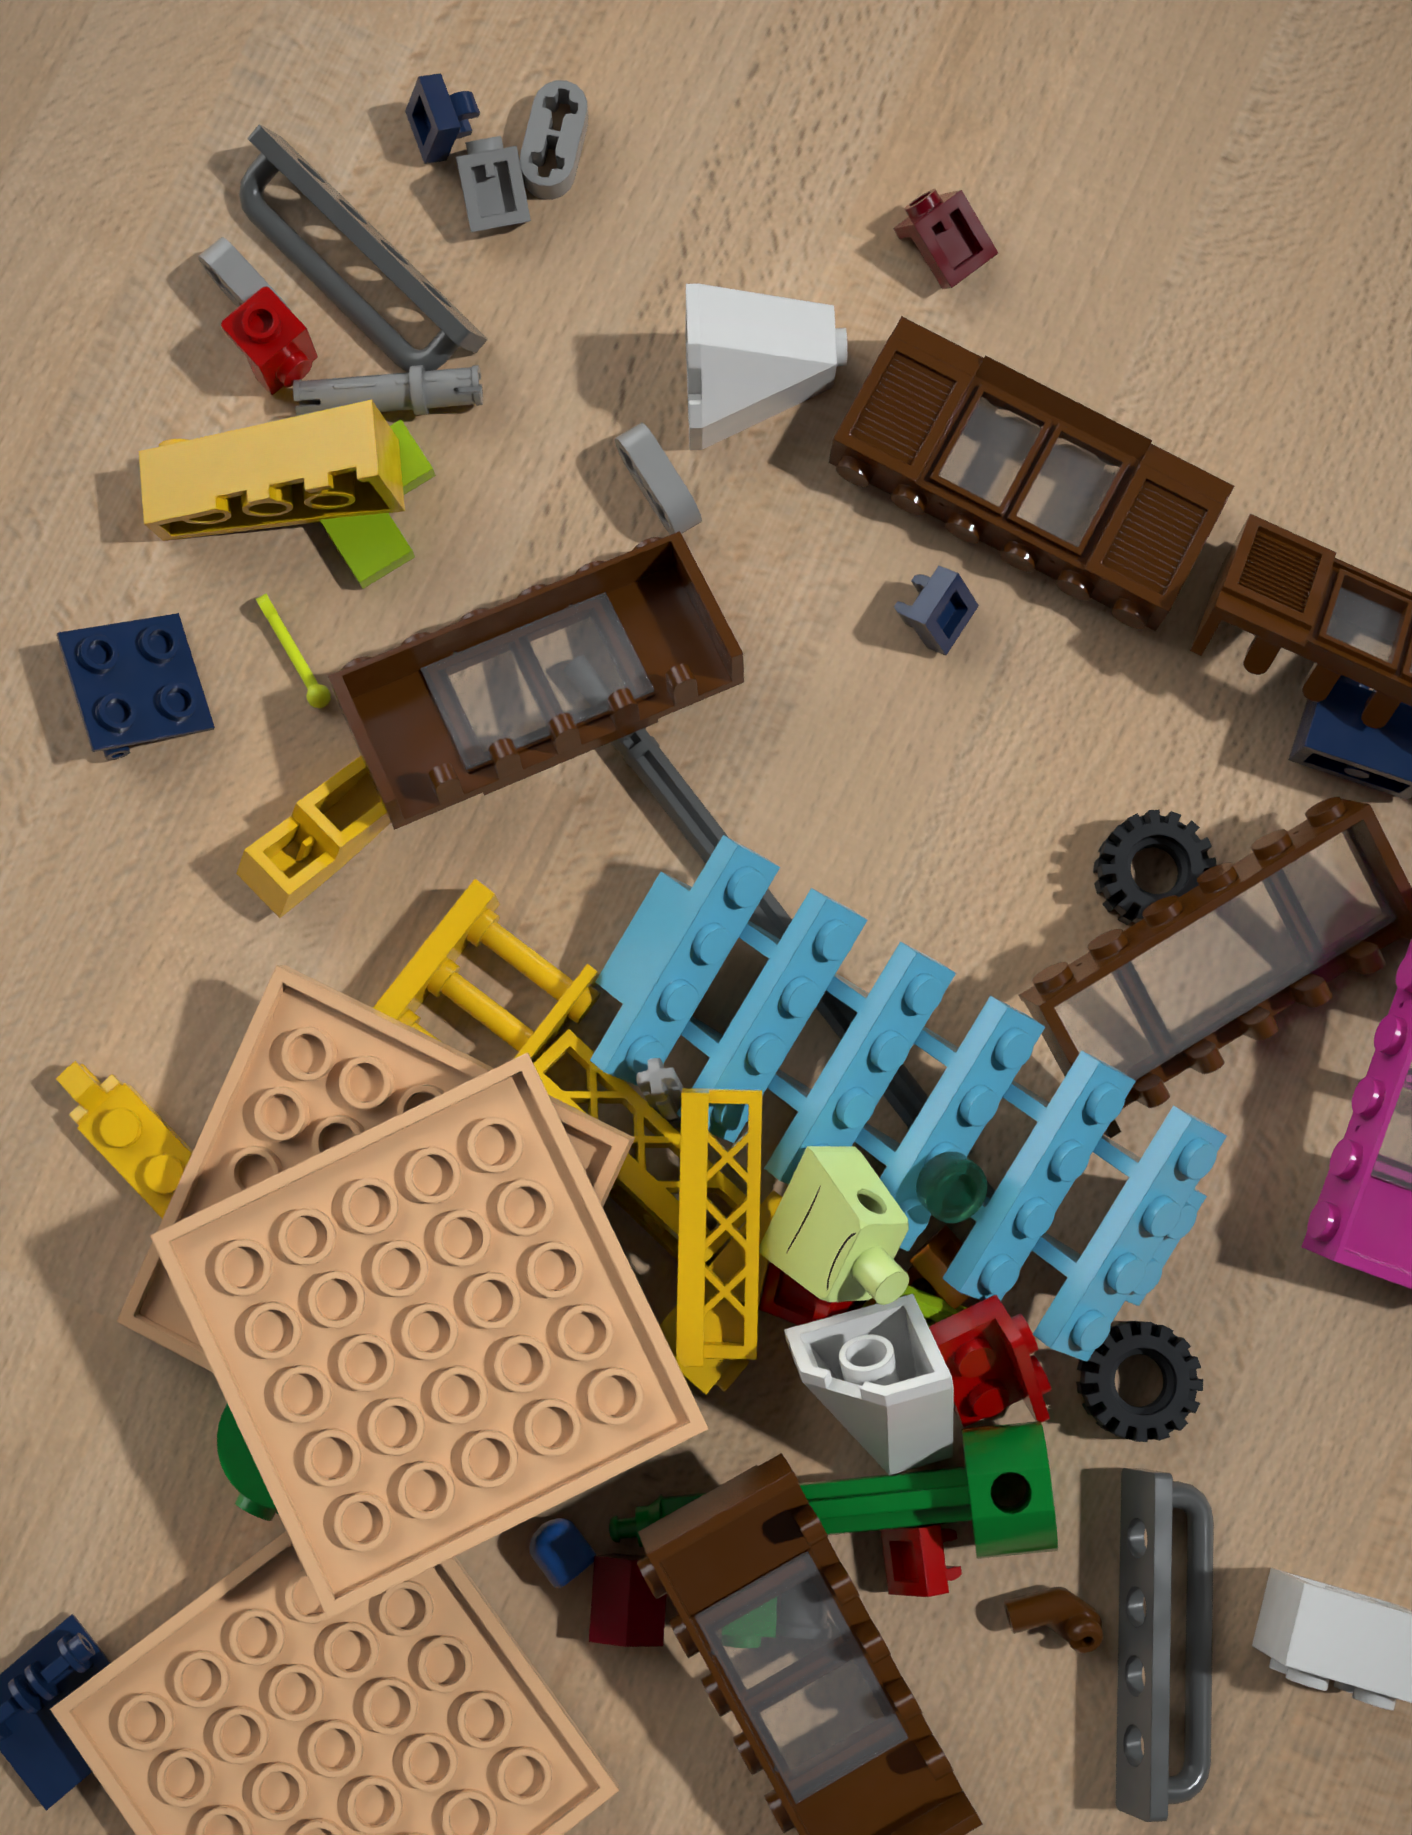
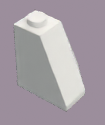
M686 284L685 337L690 450H703L832 389L836 367L847 365L846 328H835L834 305L705 284Z
M913 1294L899 1297L894 1302L886 1305L877 1303L784 1329L786 1341L802 1382L888 1475L919 1468L953 1457V1380Z

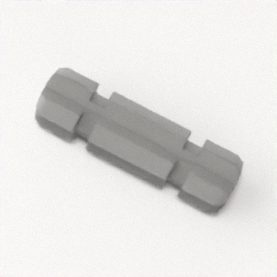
M660 1058L647 1060L648 1070L637 1073L636 1081L638 1087L643 1092L649 1106H652L674 1128L681 1127V1117L677 1115V1112L681 1107V1093L684 1087L673 1067L664 1068Z

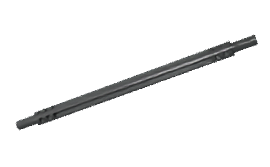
M584 656L575 659L564 669L565 674L591 708L607 702V698L612 693ZM646 728L610 742L622 754L623 760L639 776L706 864L722 836H728L659 748V743L653 736L649 735ZM767 889L749 921L781 939L792 919L770 890ZM828 991L824 992L816 1007L840 1039L843 1038L857 1014L855 1010ZM904 1064L899 1067L883 1094L907 1125L908 1131L929 1098ZM967 1155L963 1167L956 1178L991 1199L995 1190Z

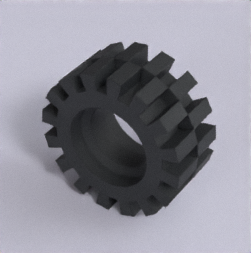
M1148 810L1143 816H1139L1137 813L1127 818L1102 843L1098 850L1100 852L1099 858L1094 862L1093 873H1098V880L1094 885L1097 894L1103 892L1106 898L1103 906L1107 911L1110 912L1115 909L1121 915L1118 919L1120 922L1129 925L1131 922L1137 923L1144 919L1142 912L1149 905L1172 895H1176L1179 898L1198 886L1197 878L1202 873L1216 866V857L1209 858L1207 853L1212 847L1208 837L1200 840L1195 834L1200 827L1192 820L1185 825L1179 822L1181 814L1171 811L1167 816H1161L1160 810ZM1150 847L1159 848L1166 851L1174 859L1178 875L1176 883L1170 891L1153 894L1144 891L1135 883L1131 874V862L1138 851Z
M1124 1321L1118 1325L1111 1326L1108 1337L1101 1346L1094 1350L1088 1362L1079 1359L1077 1370L1081 1371L1080 1381L1076 1382L1077 1392L1083 1395L1085 1401L1082 1406L1088 1415H1092L1095 1418L1098 1426L1105 1431L1115 1434V1436L1136 1442H1148L1147 1440L1152 1439L1160 1441L1169 1438L1168 1433L1173 1430L1181 1431L1188 1424L1185 1418L1189 1413L1196 1414L1200 1405L1199 1402L1195 1401L1197 1391H1203V1379H1198L1196 1369L1201 1368L1198 1357L1190 1354L1188 1348L1191 1345L1183 1337H1177L1173 1334L1174 1330L1152 1322ZM1137 1354L1146 1355L1153 1359L1160 1367L1163 1375L1161 1393L1155 1401L1142 1407H1134L1127 1404L1119 1396L1115 1387V1374L1118 1366L1126 1358Z

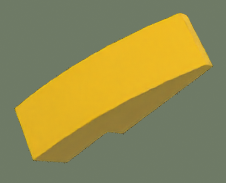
M362 756L356 758L296 802L290 817L244 849L236 874L279 918L333 876L391 823Z

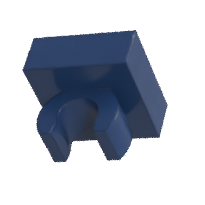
M441 73L418 76L405 110L424 164L447 161L455 140L471 135L472 128L468 119L478 118L480 115L473 93L470 91H460L449 95Z
M938 566L931 578L927 575L919 574L915 575L911 580L919 592V596L913 605L897 601L894 608L904 623L914 628L928 649L946 656L979 605L959 573Z

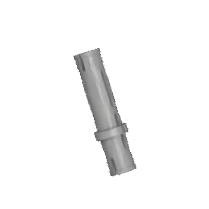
M424 365L410 366L409 372L307 381H302V379L294 380L293 397L294 401H299V406L295 407L297 416L371 399L380 412L413 409L415 415H425L429 413V408L476 404V406L483 405L482 384H479V380H481L479 365H473L468 368L425 371Z

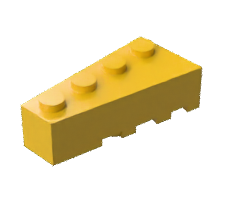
M372 399L191 440L169 439L159 443V447L138 451L144 525L163 541L320 522L321 519L405 511L399 439Z

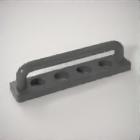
M259 124L247 139L261 153L243 176L239 192L242 209L249 220L371 341L406 372H409L410 366L424 365L425 371L437 370L450 359L459 347L477 353L488 339L286 140ZM278 171L284 174L441 329L428 346L421 350L413 348L266 203L264 190Z
M1123 1468L1121 1472L1116 1807L1119 1811L1145 1822H1162L1168 1819V1804L1190 1801L1201 1792L1209 1777L1211 1766L1214 1520L1212 1508L1207 1498L1193 1485L1173 1481L1171 1473L1141 1468ZM1172 1508H1179L1187 1516L1185 1740L1183 1768L1177 1775L1169 1776ZM1145 1528L1147 1532V1548L1144 1540ZM1144 1597L1146 1601V1616L1143 1609ZM1143 1667H1144V1671H1145V1685L1143 1684V1679H1142V1668H1143ZM1141 1737L1144 1742V1755L1141 1749Z

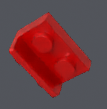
M994 1295L929 1326L952 1376L954 1386L953 1409L963 1427L983 1418L995 1416L1006 1407L1022 1399L1035 1421H1041L1042 1423L1050 1419L1043 1395L1052 1391L1051 1386L1034 1354L1030 1356V1354L1039 1349L1035 1337L1022 1314L1011 1318L998 1296Z

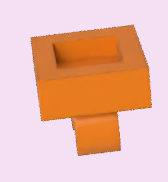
M947 1225L929 1238L909 1260L913 1265L906 1273L909 1276V1286L916 1279L925 1278L936 1290L934 1296L944 1299L948 1305L956 1309L971 1296L958 1292L942 1279L963 1245Z

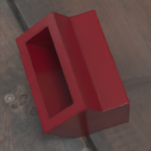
M612 1553L594 1557L589 1642L622 1647H663L667 1594L656 1599L637 1565V1561L647 1555Z

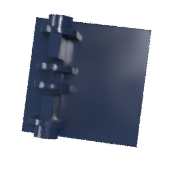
M179 613L57 633L56 636L92 752L103 751L106 760H115L130 754L129 745L214 730L215 726Z
M71 1614L0 1674V1751L46 1811L93 1772L50 1709L111 1663L74 1614Z

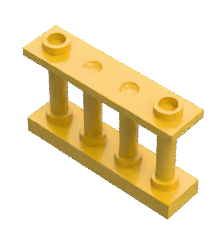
M474 879L373 1008L440 1041L419 1025L421 1017L415 1014V1012L430 993L436 997L444 994L517 1050L518 1053L514 1059L528 1053L534 1063L569 1019L579 1024L599 999L601 993L594 988L599 976L598 971L589 964L583 968L573 981L498 924L500 916L494 911L500 903L496 894L477 879ZM470 942L476 947L483 943L558 1001L535 1032L458 974L461 967L455 961Z

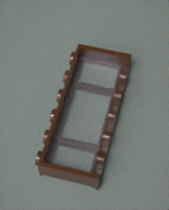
M1341 797L1328 798L1315 804L1306 811L1305 816L1307 820L1289 831L1281 829L1264 835L1252 844L1251 849L1253 853L1234 864L1226 862L1208 869L1197 878L1198 886L1179 898L1176 895H1172L1152 903L1142 912L1144 919L1124 931L1122 929H1114L1096 937L1087 946L1089 952L1072 963L1060 962L1039 972L1032 980L1034 986L1018 996L1027 1006L1033 1019L1045 1026L1042 1036L1064 1076L1067 1075L1082 1050L1115 1067L1136 1081L1125 1098L1123 1108L1134 1101H1138L1148 1108L1159 1106L1170 1098V1093L1164 1084L1165 1082L1188 1068H1192L1201 1074H1209L1218 1070L1225 1063L1219 1052L1220 1048L1242 1035L1256 1041L1265 1040L1273 1036L1279 1030L1273 1016L1293 1003L1298 1002L1311 1008L1321 1006L1333 996L1327 983L1350 969L1361 974H1371L1386 965V961L1380 950L1401 937L1412 939V887L1371 805L1341 799ZM1115 1119L1104 1132V1135L1109 1138L1122 1132Z

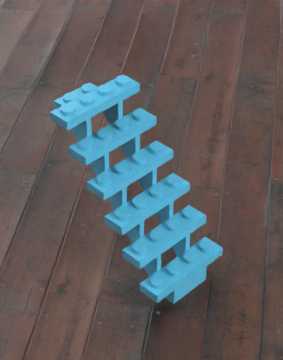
M725 835L720 839L693 887L660 872L596 980L599 986L623 1005L590 1061L603 1072L638 1086L636 1081L637 1073L648 1070L647 1060L660 1058L664 1064L678 1038L682 1035L710 1057L692 1088L762 1090V1096L768 1088L798 1111L764 1167L779 1181L786 1184L790 1183L807 1146H852L856 1142L887 1166L880 1180L908 1218L909 1230L900 1246L901 1249L906 1251L911 1249L917 1237L927 1227L930 1216L942 1196L976 1221V1224L942 1278L958 1292L982 1301L997 1295L1001 1301L1006 1292L1015 1285L1020 1269L1031 1251L1067 1277L1066 1281L1033 1335L1050 1349L1088 1362L1094 1350L1101 1346L1108 1337L1111 1323L1123 1303L1127 1301L1137 1306L1141 1304L1146 1294L1158 1284L1162 1275V1268L1180 1239L1192 1229L1196 1221L1197 1212L1207 1197L1195 1187L1200 1179L1212 1169L1216 1161L1217 1152L1227 1135L1173 1105L1153 1140L1140 1158L1103 1135L1109 1124L1120 1114L1125 1098L1136 1082L1134 1079L1081 1050L1053 1098L1048 1102L1014 1081L1022 1065L1030 1058L1034 1045L1045 1029L1044 1025L1027 1014L990 996L960 1047H957L924 1027L933 1011L940 1004L943 994L956 975L954 971L900 941L870 993L866 992L836 972L868 920L854 910L811 888L782 938H777L749 921L780 867ZM740 938L769 960L726 1032L722 1035L692 1015L737 939ZM828 991L855 1010L857 1014L811 1089L781 1071L779 1067L784 1062L785 1057L812 1012L817 1007L824 992ZM915 1044L947 1068L900 1144L866 1122L871 1118L876 1105L897 1070L906 1060L911 1047ZM1004 1098L1036 1120L1037 1124L990 1199L957 1179L956 1176L961 1171L965 1158L984 1127L995 1115L1001 1099ZM709 1103L708 1131L714 1136L734 1143L748 1121V1104ZM680 1107V1109H679L678 1112H677V1115L680 1116V1117H681V1107ZM1093 1152L1129 1178L1081 1255L1047 1234L1046 1231L1050 1228L1055 1212L1072 1184L1085 1171L1090 1155Z

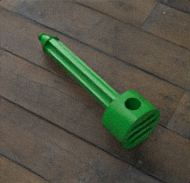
M1041 1421L961 1429L965 1467L798 1483L827 1535L971 1521L977 1559L1058 1550L1051 1474ZM1007 1472H1014L1024 1476L1026 1482V1493L1023 1499L1013 1506H1001L991 1498V1486L994 1480ZM706 1493L663 1497L661 1494L650 1505L637 1506L635 1517L619 1518L618 1515L612 1516L609 1522L610 1537L616 1543H619L621 1539L637 1537L639 1547H643L639 1531Z

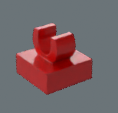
M941 1524L880 1530L889 1595L932 1597L949 1593L948 1581L956 1580L962 1575L961 1566H949L945 1563L943 1543L957 1539V1532L955 1530L941 1528Z

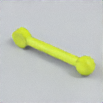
M267 593L256 598L258 605L308 689L306 694L307 702L314 708L325 707L331 700L330 690L317 682Z

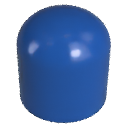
M564 1518L552 1519L542 1524L533 1534L529 1544V1552L532 1559L553 1587H558L559 1589L590 1566L596 1556V1552L574 1523Z

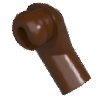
M1052 1587L1004 1600L1005 1612L1013 1634L1046 1625L1069 1642L1073 1650L1080 1653H1089L1096 1650L1103 1640L1102 1620L1097 1611L1064 1587Z

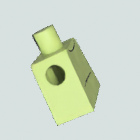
M807 1146L759 1245V1253L821 1300L827 1302L865 1301L873 1297L878 1304L886 1305L897 1300L904 1293L909 1283L908 1274L893 1260L909 1230L908 1218L866 1158L855 1146Z

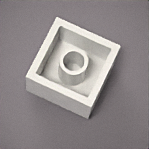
M1274 1568L1270 1569L1252 1643L1253 1647L1271 1657L1269 1668L1286 1674V1678L1291 1681L1323 1691H1327L1330 1679L1335 1680L1334 1687L1352 1693V1698L1388 1710H1394L1396 1699L1412 1703V1610Z

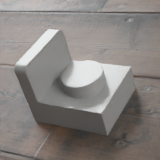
M501 136L465 142L468 155L457 156L456 162L470 231L475 232L531 221L517 146L503 148Z

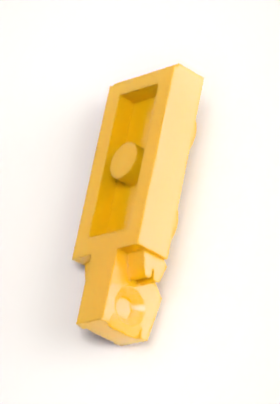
M74 1061L56 1078L71 1097L79 1103L69 1116L79 1125L77 1129L163 1219L193 1151L131 1085L123 1084L113 1074L101 1083L83 1063L79 1065L77 1061Z

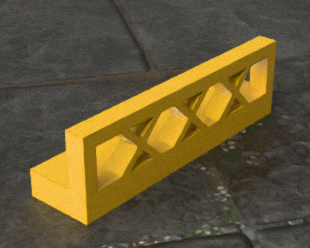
M568 1029L533 1064L548 1095L582 1112L584 1111L576 1103H588V1115L598 1119V1103L623 1104L633 1114L634 1136L632 1137H635L631 1148H635V1159L629 1153L627 1154L609 1196L678 1261L679 1201L671 1193H679L680 1181H657L646 1170L645 1148H669L680 1158L681 1134L652 1106L650 1107L624 1080L603 1072L592 1063L590 1059L594 1052ZM568 1052L586 1070L587 1091H562L545 1073ZM597 1081L608 1091H597ZM644 1125H645L655 1136H645V1134H644ZM707 1159L708 1170L713 1164ZM720 1171L707 1182V1193H717L733 1209L746 1198V1195ZM746 1211L732 1223L737 1229L745 1222ZM706 1227L707 1236L711 1231ZM727 1230L706 1248L705 1264L732 1236Z
M682 1088L676 1361L679 1367H703V1358L757 1360L762 1090ZM709 1103L748 1104V1131L728 1150L708 1131ZM709 1143L721 1157L707 1170ZM746 1144L747 1170L734 1158ZM726 1163L747 1183L746 1198L727 1217L707 1198V1182ZM706 1209L719 1222L707 1236ZM745 1211L746 1237L732 1224ZM727 1230L745 1249V1265L724 1284L705 1264L706 1248ZM706 1277L718 1290L704 1303ZM745 1278L743 1303L731 1290ZM725 1297L744 1317L743 1342H704V1316Z

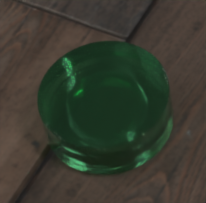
M944 1152L936 1155L924 1165L917 1179L916 1193L921 1205L936 1219L945 1223H958L970 1218L982 1206L987 1194V1179L983 1170L966 1155L959 1152Z

